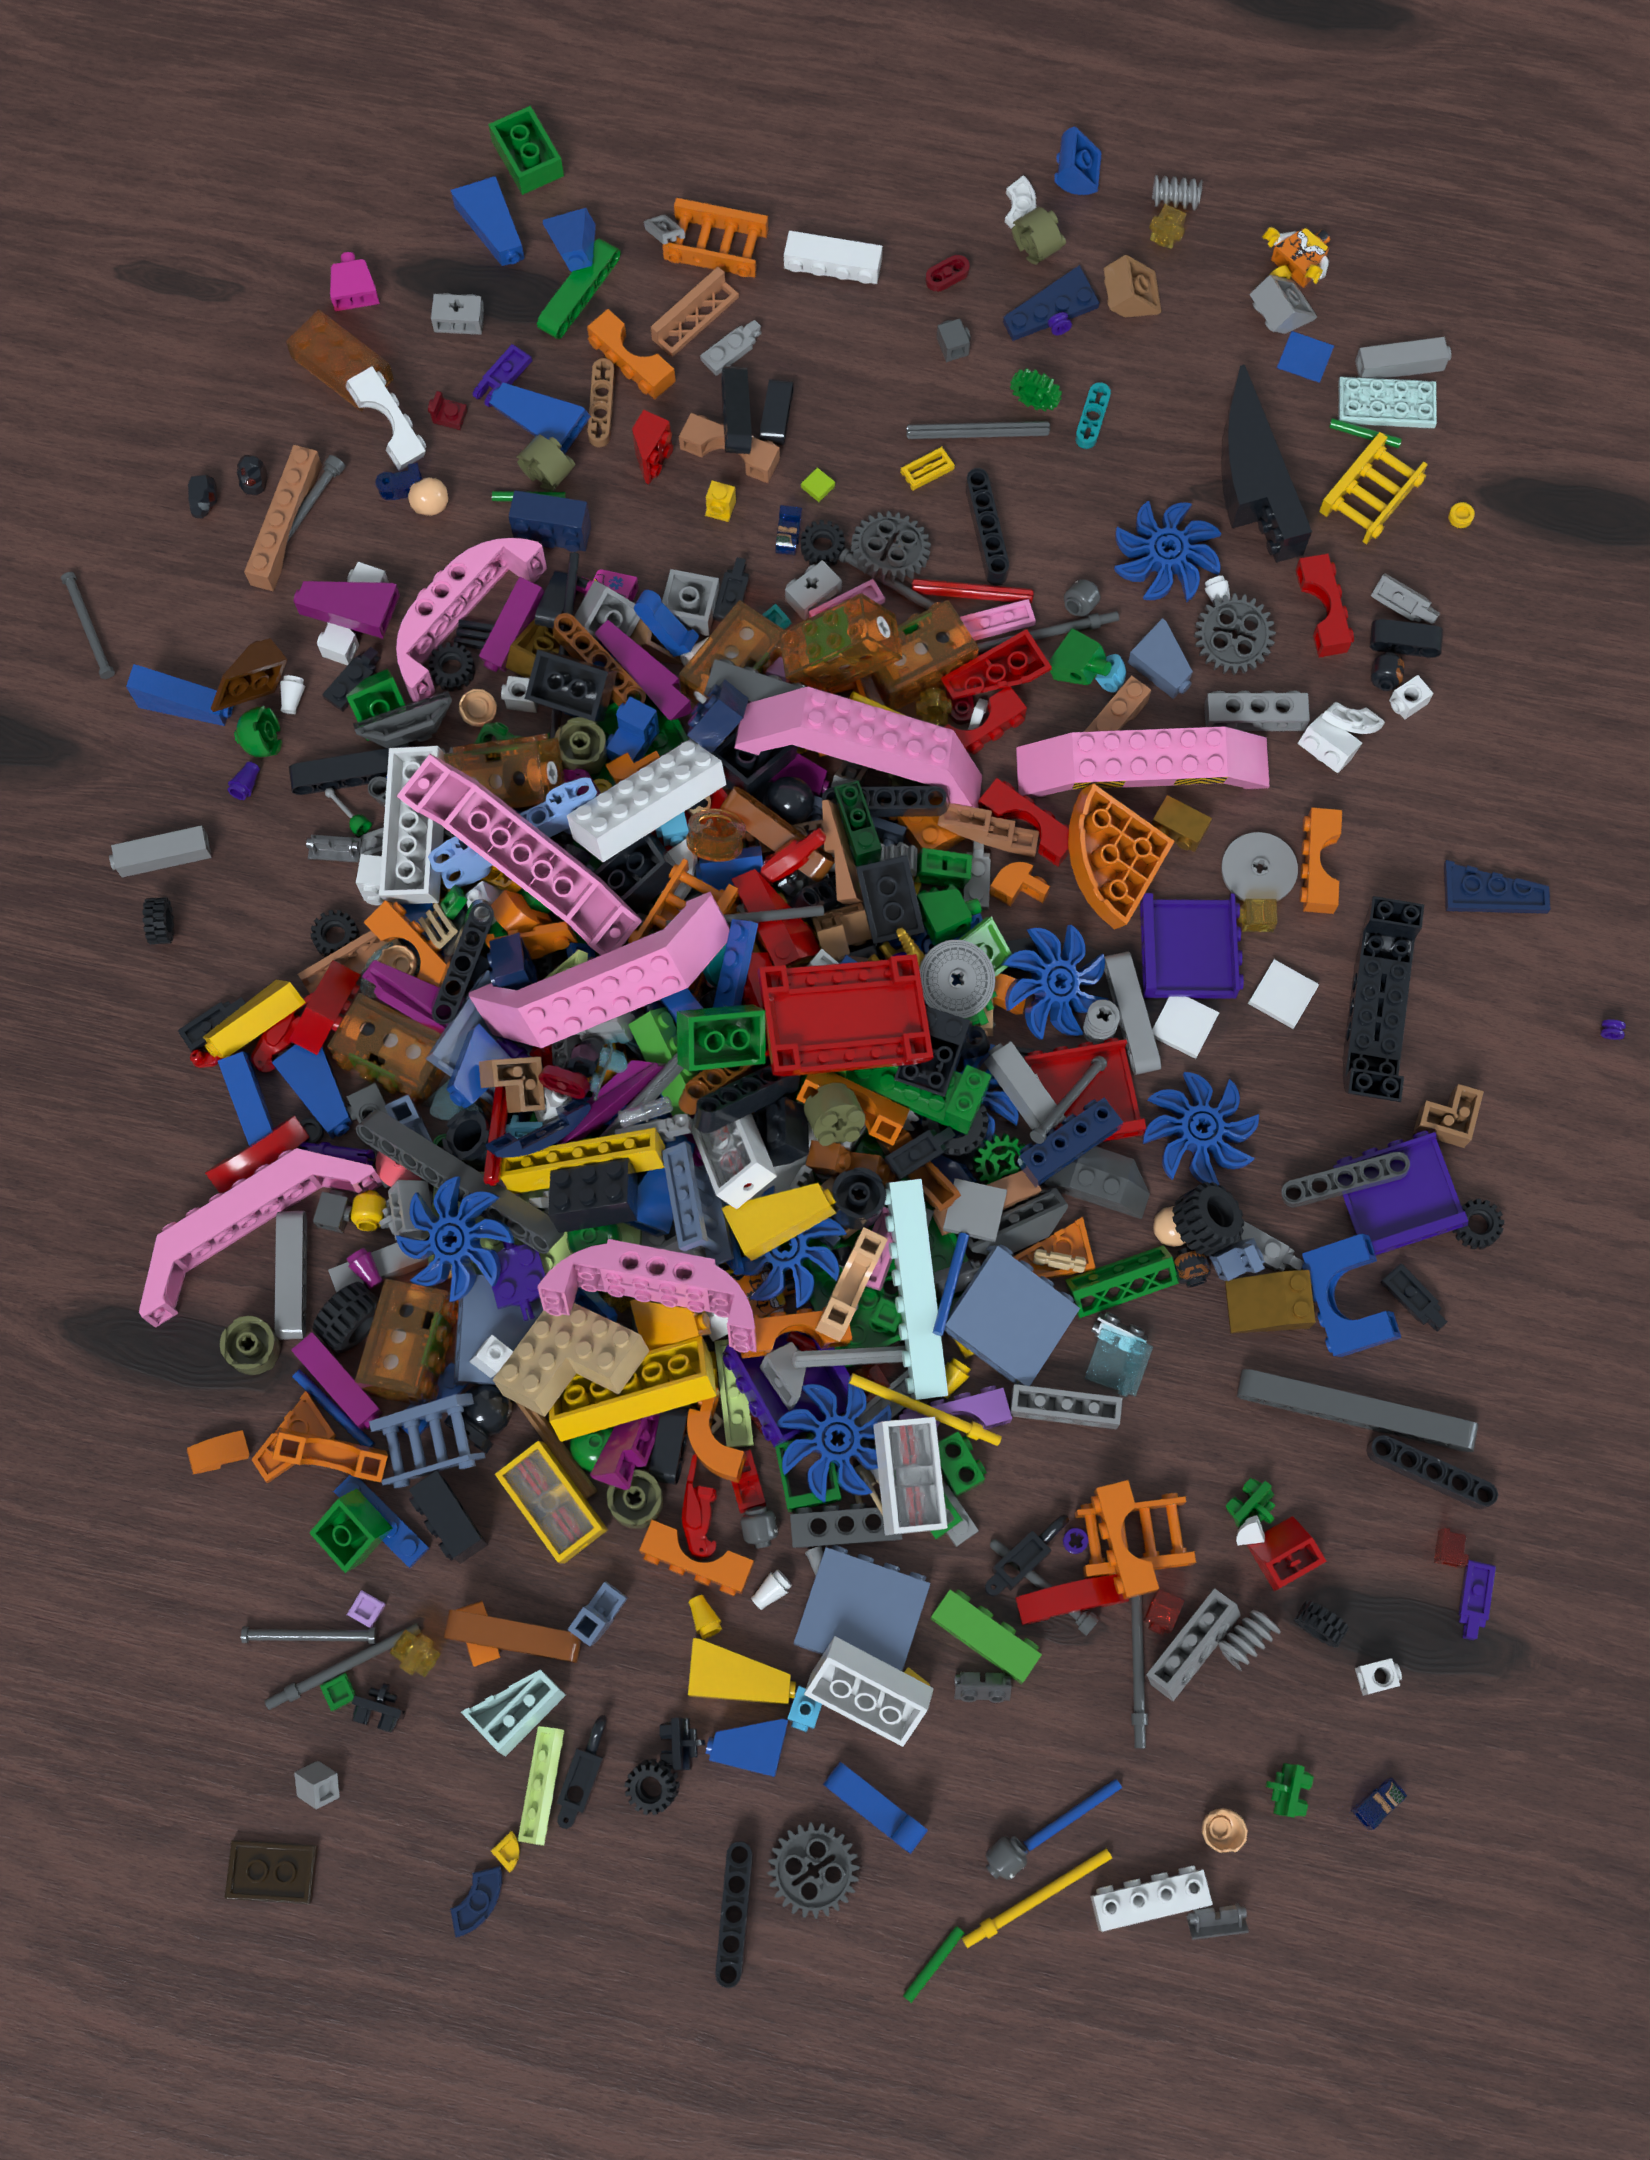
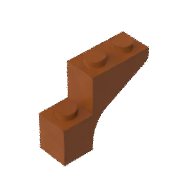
M902 1128L893 1146L880 1139L876 1141L887 1156L913 1139L909 1132ZM932 1162L906 1176L907 1180L922 1179L924 1201L940 1212L952 1206L954 1201L961 1196L958 1189Z
M811 1140L805 1166L811 1168L816 1174L838 1177L844 1171L862 1167L870 1169L879 1175L885 1189V1183L899 1182L880 1155L850 1152L839 1143L822 1146L819 1141Z

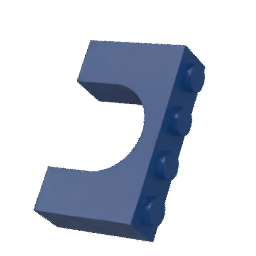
M1359 1234L1302 1254L1304 1258L1302 1268L1303 1270L1310 1271L1313 1300L1317 1302L1320 1310L1317 1313L1320 1325L1325 1327L1328 1336L1325 1338L1326 1346L1329 1352L1333 1353V1356L1343 1357L1402 1338L1394 1312L1383 1311L1362 1319L1351 1320L1339 1311L1335 1302V1287L1343 1274L1377 1261L1369 1235Z

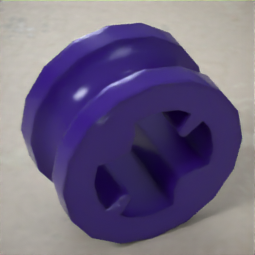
M1065 312L1055 314L1048 321L1049 327L1052 328L1051 332L1055 336L1066 333L1072 327V323L1068 320V315Z
M1604 1020L1602 1022L1604 1029L1601 1031V1036L1603 1038L1619 1040L1625 1037V1033L1622 1031L1626 1028L1624 1022L1619 1020Z
M1079 1528L1070 1529L1063 1538L1064 1548L1072 1554L1083 1552L1088 1545L1087 1534ZM1071 1534H1075V1537L1077 1535L1082 1537L1080 1542L1082 1547L1076 1548V1545L1074 1547L1069 1545Z

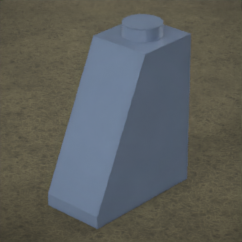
M1162 618L1130 652L1128 663L1174 699L1179 693L1184 694L1192 683L1190 678L1193 671L1170 627Z

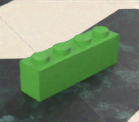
M666 1007L649 1011L628 1024L646 1062L667 1064L677 1053V1029ZM683 1069L661 1093L673 1117L678 1114H687L680 1109L678 1102L687 1082L698 1075L697 1071Z
M958 1589L956 1592L949 1590L930 1619L1022 1684L1042 1655L1037 1651L1039 1646L1027 1638L1022 1641L1014 1635L1016 1633L1014 1628L1005 1622H1002L1001 1625L991 1619L993 1614L981 1605L978 1609L969 1603L971 1598Z

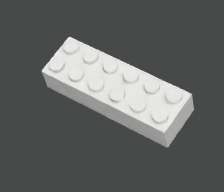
M689 739L566 815L573 839L602 862L608 860L725 786L726 780L722 762Z
M438 746L389 748L379 896L386 901L393 903L397 901L399 904L439 903L441 872L433 870L428 856L434 849L443 844L444 827L423 814L417 813L397 797L398 793L429 754L448 763V756ZM442 855L438 856L436 863H442Z

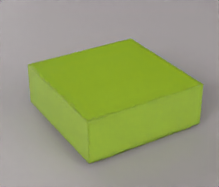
M818 468L801 483V488L818 502L835 487V481Z

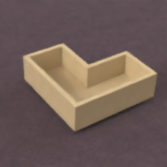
M574 1303L570 1316L563 1314L561 1316H553L543 1310L493 1378V1381L503 1396L545 1417L576 1373L619 1394L649 1353V1349L640 1334Z

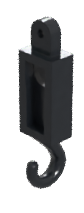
M1059 1516L1039 1536L1032 1530L993 1567L992 1572L994 1575L985 1584V1592L989 1596L994 1597L999 1595L1006 1587L1010 1591L1014 1589L1051 1553L1052 1550L1047 1544L1069 1523L1068 1516ZM1013 1562L1019 1566L1020 1573L1016 1577L1011 1578L1004 1571V1566L1007 1563Z
M600 1715L595 1721L586 1749L576 1748L557 1800V1804L562 1805L557 1822L563 1829L572 1827L578 1812L584 1813L605 1758L597 1755L600 1739L607 1723L605 1715ZM574 1785L580 1786L584 1792L582 1800L579 1802L571 1801L568 1798L569 1789ZM565 1817L568 1818V1822L564 1821Z

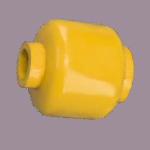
M367 1190L364 1193L358 1194L353 1199L352 1222L362 1231H375L381 1227L379 1222L385 1218L382 1210L387 1208L386 1200L373 1190Z

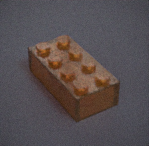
M319 309L286 341L290 355L295 361L360 411L364 408H359L346 388L347 380L370 367H373L376 372L379 371L386 381L385 387L394 379L390 364Z

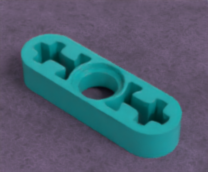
M1104 383L1093 384L1090 387L1075 438L1077 445L1083 449H1090L1097 443L1111 395L1110 388ZM1098 392H1101L1103 394L1099 404L1095 403L1096 395ZM1095 411L1100 417L1097 420H1090L1086 414ZM1087 427L1091 428L1089 438L1084 439Z

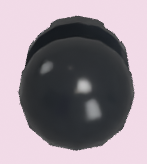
M780 777L774 782H767L752 795L790 825L803 823L812 814L815 802L810 785L799 777Z
M465 1109L458 1112L446 1125L449 1129L446 1139H442L444 1150L475 1170L485 1171L487 1155L485 1144L489 1140L491 1120L477 1110L468 1111Z
M479 1384L472 1386L465 1393H472L474 1404L463 1407L462 1417L466 1434L474 1442L473 1446L487 1454L494 1445L490 1441V1436L499 1434L510 1421L512 1402L509 1398L502 1395L496 1385ZM448 1415L444 1423L454 1431L451 1415Z

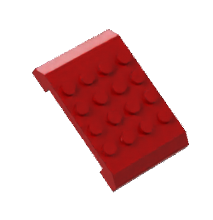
M917 954L891 956L889 960L786 968V965L759 967L757 970L762 1006L765 1010V1026L773 1075L785 1077L913 1065L932 1060L933 1051Z

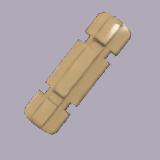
M1036 1249L1034 1253V1264L1043 1266L1048 1264V1267L1064 1270L1071 1268L1073 1271L1080 1273L1085 1270L1086 1259L1084 1257L1076 1256L1072 1258V1255L1052 1251L1046 1253L1047 1250Z

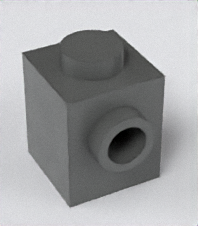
M960 319L947 320L937 326V341L946 362L969 356L970 333L967 327H963Z
M331 1190L330 1193L322 1192L313 1219L314 1224L318 1228L343 1233L346 1222L351 1221L352 1203L343 1192Z

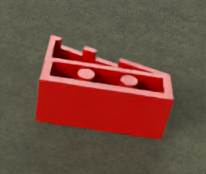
M332 960L289 1041L317 1055L331 1029L336 1032L343 1017L339 1016V1014H346L351 1004V1001L347 999L353 1000L360 986L356 982L361 974Z

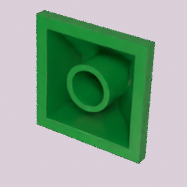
M388 669L365 678L346 695L358 722L405 706L394 678Z

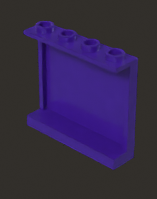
M1153 893L1144 894L1140 901L1143 998L1236 999L1239 990H1243L1244 978L1243 974H1239V966L1242 965V950H1238L1237 942L1241 941V927L1237 926L1236 918L1240 916V904L1235 903V894H1231L1229 900H1153Z
M1423 1131L1413 1135L1414 1139L1403 1142L1402 1139L1390 1142L1387 1144L1388 1148L1379 1151L1377 1148L1362 1152L1363 1156L1352 1159V1156L1344 1157L1337 1161V1165L1333 1166L1334 1169L1393 1152L1404 1153L1410 1160L1409 1171L1404 1178L1342 1195L1356 1235L1365 1234L1370 1236L1375 1255L1468 1226L1465 1211L1463 1212L1435 1132L1429 1134L1428 1131ZM1394 1160L1390 1163V1168L1395 1172H1400L1405 1168V1165L1400 1160ZM1368 1167L1364 1170V1175L1369 1179H1374L1379 1175V1172L1374 1167ZM1342 1174L1338 1177V1182L1343 1186H1348L1353 1182V1179L1348 1174Z
M789 1332L781 1334L775 1339L772 1351L789 1343L786 1341ZM799 1332L812 1339L815 1343L817 1350H835V1348L821 1349L818 1343L811 1336H809L806 1333ZM728 1344L723 1352V1362L728 1370H732L736 1378L738 1390L740 1393L745 1394L749 1401L750 1412L754 1417H758L762 1425L764 1437L767 1441H771L774 1447L806 1432L798 1429L778 1428L776 1425L778 1420L786 1413L796 1409H805L813 1414L818 1421H824V1416L803 1389L795 1407L789 1411L760 1369L765 1356L742 1359L741 1352L736 1351L733 1347H729ZM845 1366L806 1367L802 1386L816 1384L826 1387L836 1396L837 1415L844 1414L847 1404L848 1377H851Z

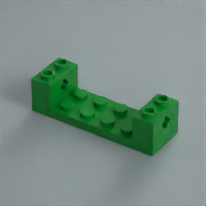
M966 1065L963 1074L955 1071L946 1096L943 1097L895 1081L894 1078L898 1066L833 1072L910 1109L912 1112L968 1135L988 1090L992 1076Z

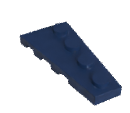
M1079 265L1003 317V324L1012 341L1049 328V319L1057 313H1067L1069 320L1098 309L1099 301Z
M1449 860L1444 862L1446 911L1548 914L1550 911L1549 886L1519 878L1515 880L1503 877V874L1495 872L1491 874L1479 871L1476 867L1456 865L1455 862Z

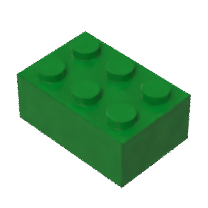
M531 106L488 124L491 141L522 195L564 177L562 159Z
M749 1004L677 1011V1065L688 1071L766 1064L764 1009Z

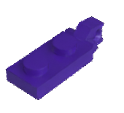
M1472 1560L1466 1561L1458 1614L1459 1622L1464 1623L1462 1637L1464 1639L1473 1641L1477 1639L1479 1627L1484 1628L1486 1621L1489 1620L1496 1570L1494 1565Z

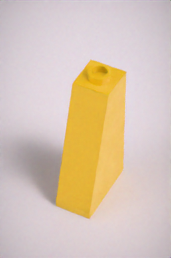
M275 980L204 1035L203 1038L207 1042L205 1047L213 1057L218 1056L223 1059L229 1057L306 1002L291 982Z
M819 1183L748 1200L738 1209L731 1205L721 1209L743 1253L753 1261L836 1214L832 1206L836 1201L829 1189L824 1190Z
M693 1638L688 1689L689 1697L789 1705V1698H795L796 1682L791 1681L790 1674L699 1638Z

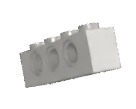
M1214 691L1207 694L1204 703L1205 727H1229L1240 731H1305L1310 721L1308 693H1300L1299 691H1289L1287 693H1275L1274 691L1226 693L1224 691ZM1232 707V708H1234L1237 712H1235V713L1229 712L1226 708ZM1252 707H1257V708H1259L1262 712H1260V713L1254 712L1251 708H1252ZM1277 707H1282L1287 712H1280L1277 710Z
M1014 1384L1012 1388L1010 1402L1012 1417L1117 1429L1120 1425L1122 1397Z
M1214 1588L1146 1674L1150 1684L1174 1701L1241 1616L1237 1604Z

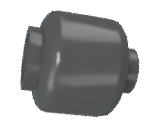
M1080 579L1065 592L1064 603L1069 613L1083 617L1088 615L1098 605L1101 596L1093 582Z
M766 1506L745 1510L746 1514L740 1519L744 1541L749 1544H755V1548H764L772 1545L771 1540L775 1539L779 1534L775 1513L772 1510H767Z
M1003 1836L986 1851V1859L988 1861L986 1868L996 1879L1001 1876L1006 1880H1011L1027 1865L1026 1855L1028 1851L1016 1837L1012 1836L1009 1838Z

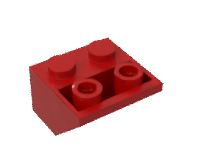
M643 410L633 426L632 432L635 454L644 481L650 485L653 478L659 476L662 463L665 458L668 459L671 456L674 446L671 440L670 421Z
M1293 1516L1264 1532V1542L1246 1544L1273 1591L1282 1588L1327 1562L1313 1537Z

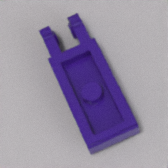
M512 344L482 377L483 379L478 386L474 388L473 397L476 399L481 398L490 386L493 389L486 396L484 404L492 407L489 402L494 390L500 387L502 383L511 385L532 362V357Z

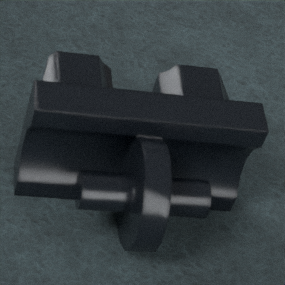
M383 1683L380 1690L370 1688L368 1695L376 1697V1702L354 1696L351 1703L355 1705L352 1721L368 1725L372 1712L377 1711L382 1713L377 1728L393 1733L399 1719L404 1720L406 1711L384 1705L386 1701L395 1703L398 1695L389 1693L390 1684Z
M671 1718L670 1722L660 1724L659 1726L661 1739H672V1750L661 1751L660 1760L666 1761L664 1766L668 1767L671 1765L673 1770H692L691 1758L698 1757L697 1746H705V1740H697V1729H690V1718Z

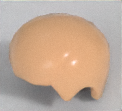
M424 478L412 484L408 495L410 506L414 511L426 516L437 515L442 512L449 500L446 486L436 478Z
M472 689L466 692L459 702V713L463 720L471 726L482 727L484 724L490 723L496 715V701L484 689Z
M394 945L383 949L380 958L377 960L412 976L417 968L416 956L406 946Z
M1174 1206L1163 1208L1154 1217L1153 1223L1155 1236L1162 1244L1170 1247L1182 1246L1186 1243L1180 1239L1181 1236L1175 1229L1176 1224L1172 1218L1174 1216L1172 1212Z
M1222 1808L1215 1809L1205 1816L1202 1823V1835L1206 1844L1217 1852H1237L1246 1842L1248 1830L1244 1820L1236 1812Z

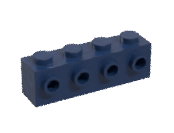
M1105 1097L1098 1102L1096 1099L1090 1101L1083 1107L1084 1112L1078 1116L1072 1114L1062 1122L1063 1126L1056 1131L1052 1128L1046 1134L1047 1138L1042 1144L1037 1143L1033 1145L1030 1143L1019 1151L1021 1155L1018 1158L1017 1164L1035 1188L1120 1130L1123 1121Z

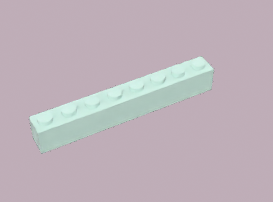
M922 1179L885 1183L887 1195L884 1205H888L889 1216L885 1217L887 1232H891L892 1243H889V1254L891 1259H895L896 1270H892V1279L894 1286H898L899 1297L895 1298L897 1313H901L902 1324H899V1336L901 1340L905 1341L906 1351H902V1361L904 1367H908L909 1378H905L906 1391L915 1400L948 1396L941 1336L932 1333L938 1309Z

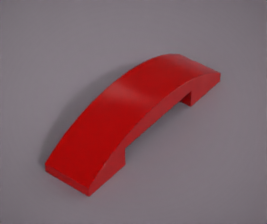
M293 1115L273 1128L272 1132L233 1157L224 1159L207 1170L205 1174L218 1192L224 1193L232 1189V1185L238 1180L248 1179L253 1176L259 1167L265 1164L270 1165L277 1161L279 1155L283 1152L298 1147L309 1138V1135L297 1117Z
M1117 1574L1070 1582L1028 1593L1015 1599L1021 1623L1026 1625L1085 1609L1128 1602L1129 1598L1124 1599L1122 1593H1117L1114 1584V1578L1117 1577Z

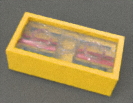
M537 1441L495 1474L558 1563L568 1562L608 1530L545 1442Z

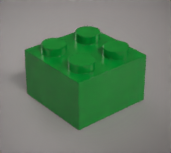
M356 1488L338 1498L309 1533L344 1573H347L362 1564L393 1527Z

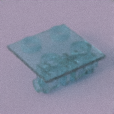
M608 1041L607 1047L602 1046L598 1061L599 1071L598 1073L594 1072L589 1082L594 1100H597L607 1069L622 1073L628 1066L625 1055L621 1051L613 1049L610 1041Z
M1102 1328L1085 1379L1118 1390L1117 1393L1127 1397L1128 1394L1136 1396L1153 1346Z

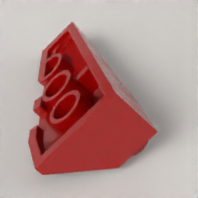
M1025 629L940 679L954 700L1031 682L1052 670V666L1029 631Z
M756 869L731 879L733 886L738 888L739 899L746 913L791 908ZM801 918L755 922L758 923L757 939L763 952H768L772 966L786 965V968H790L815 957L820 951L812 930Z

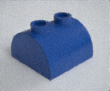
M1074 126L1066 130L1061 137L1060 152L1056 156L1059 164L1058 172L1055 173L1054 178L1056 184L1066 192L1076 195H1089L1098 192L1101 151Z

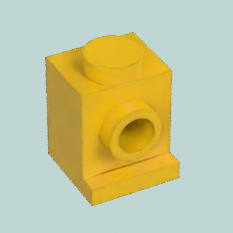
M711 481L706 495L707 510L705 516L729 522L736 503L735 487Z

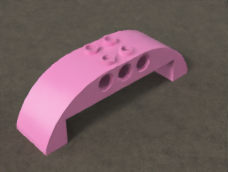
M519 538L495 539L480 543L457 556L443 571L440 570L435 575L433 582L427 588L419 592L417 599L408 609L402 620L396 647L398 665L413 703L429 698L436 692L429 670L422 666L423 663L432 655L431 652L434 649L436 650L437 646L441 645L458 626L459 619L463 620L508 570L532 583H535L545 572L547 566L543 547L540 543Z

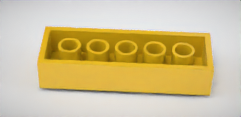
M695 1337L649 1351L619 1394L576 1373L549 1410V1421L560 1442L716 1397L712 1357L703 1337Z

